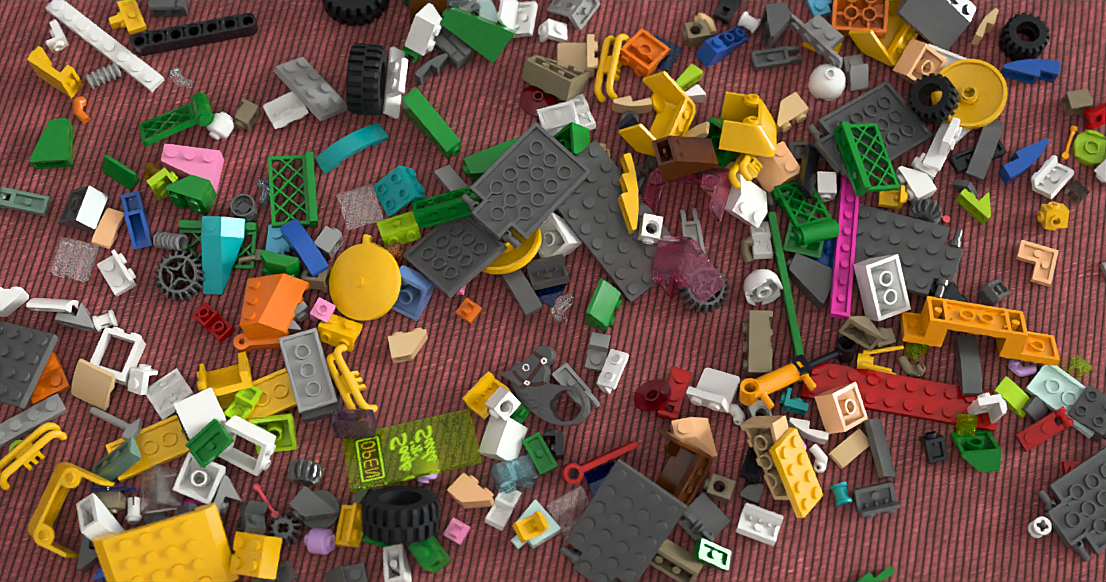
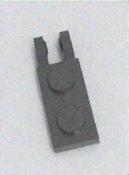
M782 46L752 51L750 53L754 71L787 66L789 64L795 65L803 61L802 56L789 57V55L800 52V46Z

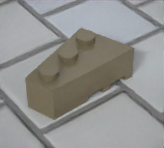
M539 55L526 59L522 80L528 82L529 85L536 86L545 93L552 94L558 97L559 100L566 102L586 91L590 71L585 70L582 73L574 70V66L568 65V68L557 65L558 61Z
M750 310L745 323H742V334H745V341H742V353H745V360L742 361V370L746 371L747 378H758L772 371L771 335H773V329L770 326V319L773 317V311Z

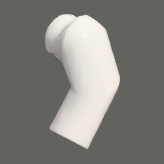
M731 403L727 413L732 415L733 422L736 425H740L745 420V414L737 404Z
M814 444L809 449L815 457L813 468L816 472L823 473L827 468L828 457L817 444Z

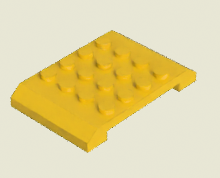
M216 502L196 507L195 511L117 534L111 532L94 537L92 540L107 582H234L239 579V574L229 573L232 552Z

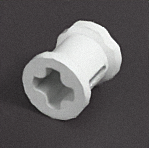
M745 11L738 22V26H743L754 34L761 23V19L757 20Z
M112 310L100 316H92L98 332H101L105 327L118 326Z
M1045 517L1036 518L1028 525V532L1034 538H1041L1052 529L1051 522Z

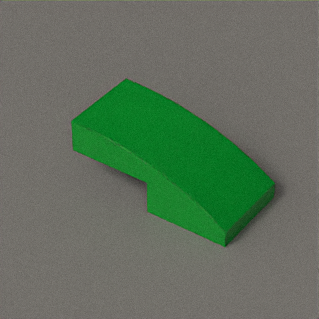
M889 566L875 578L868 572L857 582H882L894 574L895 571Z

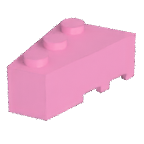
M164 144L161 162L168 171H173L182 178L195 175L208 179L217 194L224 158L219 150Z

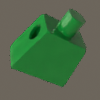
M435 536L428 540L424 539L422 542H413L408 546L419 564L426 571L437 573L452 561Z

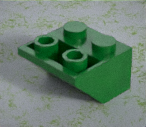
M195 175L187 176L167 185L165 188L174 206L180 209L189 208L197 214H209L217 196L210 180Z

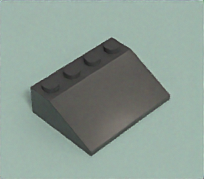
M901 0L896 14L929 44L948 51L971 22L976 7L969 0Z

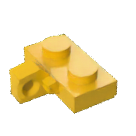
M121 0L117 2L120 12L116 16L108 18L112 29L127 27L129 35L147 30L136 0Z

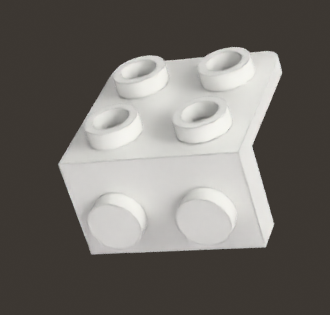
M500 0L497 19L501 25L516 31L513 38L533 36L538 4L535 1L519 3L517 0Z
M705 368L697 387L689 386L686 394L690 402L697 406L702 405L714 411L727 413L739 386L740 378L736 375Z

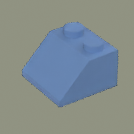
M402 265L399 268L401 275L400 292L391 309L417 321L429 302L435 286L421 273Z

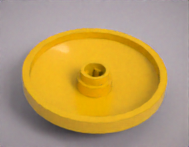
M962 59L947 65L938 73L943 77H947L959 93L957 95L959 102L956 103L958 109L953 110L955 114L953 116L949 115V119L945 121L946 123L950 124L953 117L961 119L959 127H962V129H976L988 125L1003 111L1007 100V85L1003 75L993 65L978 59ZM942 91L931 93L932 105L940 101Z
M538 227L527 240L511 228L510 231L513 233V236L522 245L516 250L508 241L505 242L503 239H500L506 245L507 250L482 270V272L506 274L516 271L529 263L537 254L541 245L540 228Z
M357 244L346 249L336 259L329 277V291L336 308L346 317L359 321L375 320L386 314L395 304L401 287V275L396 260L387 250L373 244Z

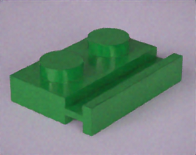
M215 418L185 444L202 468L210 464L234 442L225 428L221 426L220 421Z

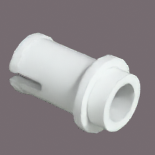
M132 497L127 498V516L125 519L129 524H138L140 519H142L139 497H134V505Z

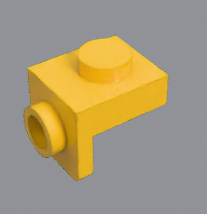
M901 185L896 191L879 192L877 207L900 210L903 203L907 202L908 193L905 192V186Z
M540 510L536 511L532 516L517 521L512 525L521 543L542 535L549 528L547 520Z

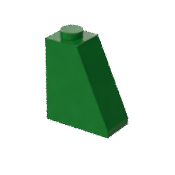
M59 117L49 120L29 159L30 164L35 170L73 167V125L69 119Z

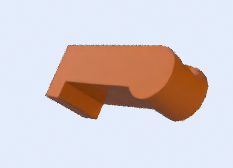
M287 330L286 334L251 339L245 333H241L235 336L233 344L240 353L246 351V354L251 352V350L281 348L278 338L291 335V333Z

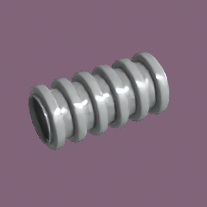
M113 62V65L110 66L108 64L106 68L102 67L101 70L97 69V72L92 71L90 75L87 73L85 76L90 87L95 89V86L100 87V84L103 83L104 85L106 81L111 82V79L116 80V77H122V73L117 63Z
M158 231L153 237V243L157 248L183 251L188 247V237L184 234Z

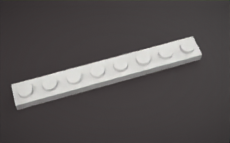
M52 0L45 7L47 12L110 61L117 63L118 67L150 92H153L164 81L162 75L66 1Z

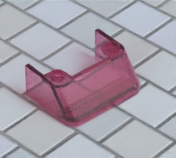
M659 167L651 171L642 197L643 203L648 205L654 214L663 186L666 183L663 182ZM713 167L666 181L702 185L706 191L713 192L709 209L716 221L721 222L732 186L728 179L730 169L726 167Z
M664 235L658 240L652 267V278L662 286L670 299H673L681 292L678 290L679 286H685L692 290L701 304H704L726 285L698 243L691 237Z

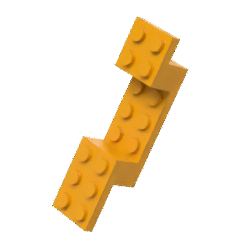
M927 296L921 314L906 311L900 314L902 341L941 347L946 332L950 329L996 338L999 357L1057 366L1060 361L1054 335L1027 331L1023 311Z

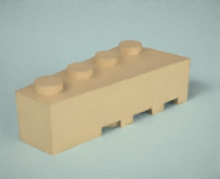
M786 415L753 416L740 424L742 431H746L749 437L747 440L748 444L756 452V461L765 472L764 478L774 500H789L769 451L789 429Z

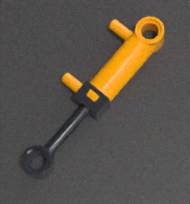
M842 336L838 339L834 351L808 362L801 354L790 359V364L755 379H744L740 384L739 400L742 404L751 406L756 404L760 398L768 409H772L774 403L768 396L770 393L795 382L798 384L805 383L810 390H814L816 384L811 379L812 369L835 358L842 363L851 362L855 355L857 343L846 336Z

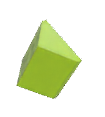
M292 414L251 418L252 424L276 436L274 452L297 450L296 425ZM255 444L257 454H259L261 447Z

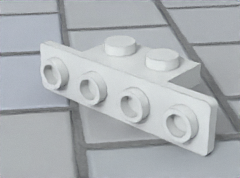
M391 47L383 113L397 119L400 113L401 95L405 91L408 60L405 58V52Z
M953 117L950 124L942 121L922 166L937 171L941 170L949 151L954 149L955 138L960 136L962 127H959L961 119Z

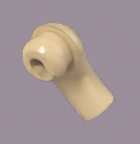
M698 13L694 17V21L706 19L710 36L717 34L712 18L704 13Z

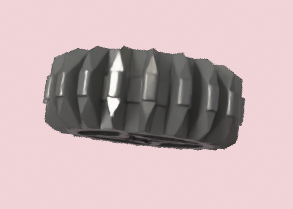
M175 250V255L172 252H168L169 258L162 256L161 258L164 262H157L160 268L154 269V272L158 275L154 276L153 279L159 281L155 286L161 288L159 292L165 294L167 299L172 297L173 301H177L178 298L181 301H185V295L188 299H192L191 293L193 292L195 295H198L199 293L196 289H203L200 282H205L206 280L201 277L205 274L204 270H201L202 263H199L201 259L195 257V254L192 252L188 254L186 250H183L182 253ZM184 261L176 268L171 267L176 262ZM190 265L194 269L193 279L189 277ZM167 272L171 274L170 286L166 282ZM173 272L183 274L187 279L177 277ZM184 283L190 284L184 289L176 290Z
M701 262L700 265L694 263L692 267L686 268L687 272H682L681 276L683 278L678 280L682 285L678 287V290L683 292L679 294V297H685L683 304L689 303L688 309L695 307V313H698L700 310L703 314L707 313V311L712 313L715 311V308L719 309L721 304L726 302L724 297H727L729 293L724 290H728L729 286L724 285V283L728 281V278L723 279L721 277L724 275L723 271L717 272L719 266L712 269V263L707 264V266L704 262ZM698 274H705L709 276L711 279H704L702 276H699ZM691 279L693 280L692 283H693L694 288H695L694 291H693V293L691 292V289H690V281H691ZM707 283H709V285L706 287L704 291L702 290L698 292V290H700L703 285L705 286ZM714 283L716 284L717 288L716 296L714 295L715 292L712 288ZM702 296L705 300L708 299L709 302L700 301L696 297Z

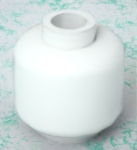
M222 111L214 113L213 122L207 126L210 132L209 136L215 140H219V138L227 139L235 127L234 119Z

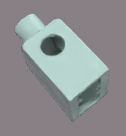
M536 499L517 520L520 521L532 516L539 510L546 518L549 528L542 535L526 541L532 548H536L561 532L559 525ZM517 535L511 539V542L517 549L526 543H521Z

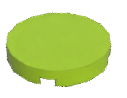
M1092 130L1077 135L1072 143L1074 157L1080 163L1087 166L1100 165L1106 160V137Z

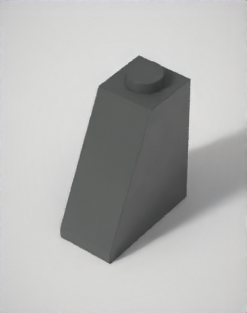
M796 253L794 258L790 257L786 264L788 277L815 307L821 310L831 289L833 268Z

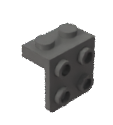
M1089 385L1070 408L1068 415L1094 431L1092 440L1099 444L1103 438L1106 440V394Z

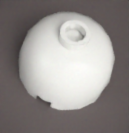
M823 64L813 70L809 77L808 87L810 93L815 98L832 101L841 96L845 88L846 78L843 71L837 66Z
M768 269L754 270L744 280V295L751 305L757 306L756 303L762 301V305L771 303L781 295L780 290H783L778 276Z

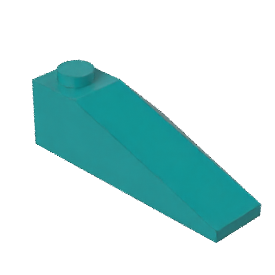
M202 216V270L205 272L203 278L206 279L203 282V294H224L233 265L237 260L239 249L245 238V219Z

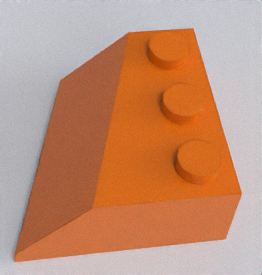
M833 0L831 25L843 36H850L848 34L850 30H872L877 38H885L889 0Z
M284 273L247 279L240 327L247 337L251 339L286 334L295 316L294 311L297 305L301 304L303 300L302 295L305 290H308L310 283Z

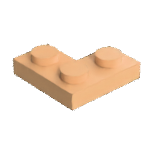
M1021 240L1016 259L1034 264L1030 282L1049 287L1052 282L1059 250Z

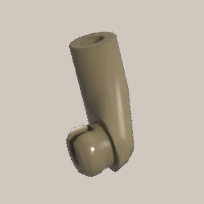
M752 236L743 237L741 240L740 253L745 265H750L754 262L749 250V246L754 245Z
M905 355L897 359V362L907 375L919 377L926 371V367L921 363L917 365L910 364Z

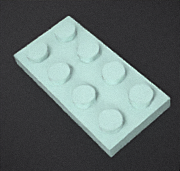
M1043 364L1025 388V391L1031 396L1037 395L1053 412L1063 406L1066 410V415L1070 419L1071 417H1069L1068 412L1086 387L1058 366ZM1071 418L1074 422L1072 426L1090 439L1094 435V431Z

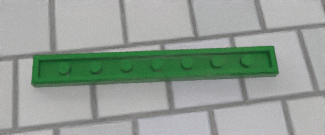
M769 212L767 221L769 222L771 242L778 277L783 286L781 292L794 357L801 354L804 356L776 212Z

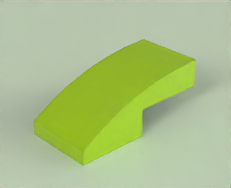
M1005 376L993 393L995 395L1001 394L1002 400L1004 399L1008 404L1007 408L1023 419L1026 414L1022 408L1030 398L1019 386Z
M253 385L250 388L239 390L235 395V400L224 412L226 420H230L234 415L246 420L263 394V391Z

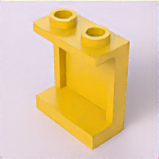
M40 46L33 50L27 58L38 77L71 99L83 86V83L71 66L67 65L61 72L51 67V61Z
M246 351L238 353L239 364L207 372L204 363L199 364V371L197 372L199 392L211 387L215 396H220L252 387L251 367Z

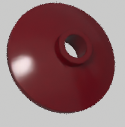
M529 85L521 93L520 104L527 114L539 117L537 110L556 105V96L545 93L536 86ZM538 95H539V96H541V98H540V99H536L535 96H538Z
M650 380L637 389L634 395V403L642 411L657 410L668 402L671 396V387L664 380Z

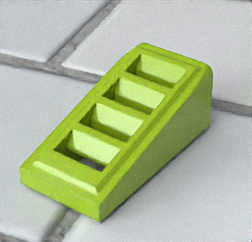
M690 64L675 82L684 91L701 80L703 71L694 64Z

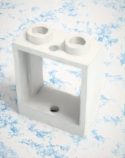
M105 327L90 363L115 374V383L128 387L130 368L137 367L146 343L139 334L133 332L127 334L118 327H113L112 329ZM111 337L134 343L122 373L100 366Z
M234 415L225 423V430L234 442L236 436L239 435L259 445L261 450L258 459L233 448L234 442L219 454L218 457L258 476L263 470L266 471L271 464L269 458L276 448L274 444L276 436Z

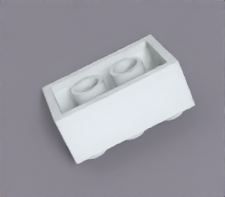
M898 254L870 258L853 264L865 316H868L870 320L881 321L911 309Z

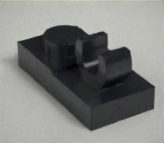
M750 446L740 472V478L746 479L747 483L754 484V482L759 483L763 468L758 465L756 452Z

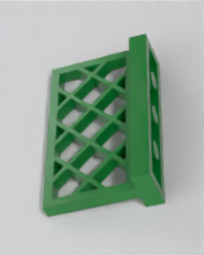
M841 121L833 130L855 195L863 196L869 192L898 190L900 186L877 123L849 124L848 121ZM866 129H872L874 137L866 133ZM851 130H854L855 132L860 134L859 137L856 138L855 136H853ZM862 136L870 141L869 146L860 141ZM873 144L877 146L880 150V153L873 150L871 146ZM857 145L865 150L864 154L859 152ZM867 153L876 158L875 162L866 157ZM879 160L885 164V170L877 165ZM863 161L871 166L869 171L864 167ZM873 169L882 174L881 178L872 173ZM884 177H887L889 180H891L892 185H888L886 182H884ZM869 178L875 181L877 185L871 186Z
M305 152V155L268 156L272 228H280L289 223L290 220H294V216L299 211L306 215L305 221H299L302 226L318 228L313 152ZM294 161H302V166L298 171L290 166ZM272 162H281L284 166L279 171H276L272 167ZM287 168L295 173L289 180L281 175ZM297 176L304 182L299 188L291 183ZM278 177L286 182L280 189L273 185V182ZM288 185L295 190L290 197L282 192ZM298 193L305 198L300 205L292 200ZM279 194L286 199L281 206L274 202V199ZM289 202L296 207V210L291 215L283 209ZM280 211L288 217L284 222H275V217Z
M179 220L180 234H193L197 238L186 248V251L194 253L192 248L199 241L201 242V236L198 237L196 234H201L202 221ZM245 222V236H252V243L246 248L241 244L244 250L238 255L236 260L238 264H234L232 269L255 270V260L250 261V265H242L238 261V258L242 257L246 252L250 256L254 255L257 234L259 233V226L255 222ZM202 252L198 256L195 254V257L201 258Z

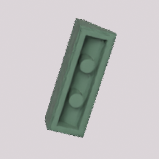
M130 437L93 466V473L112 482L141 460V454L135 439Z

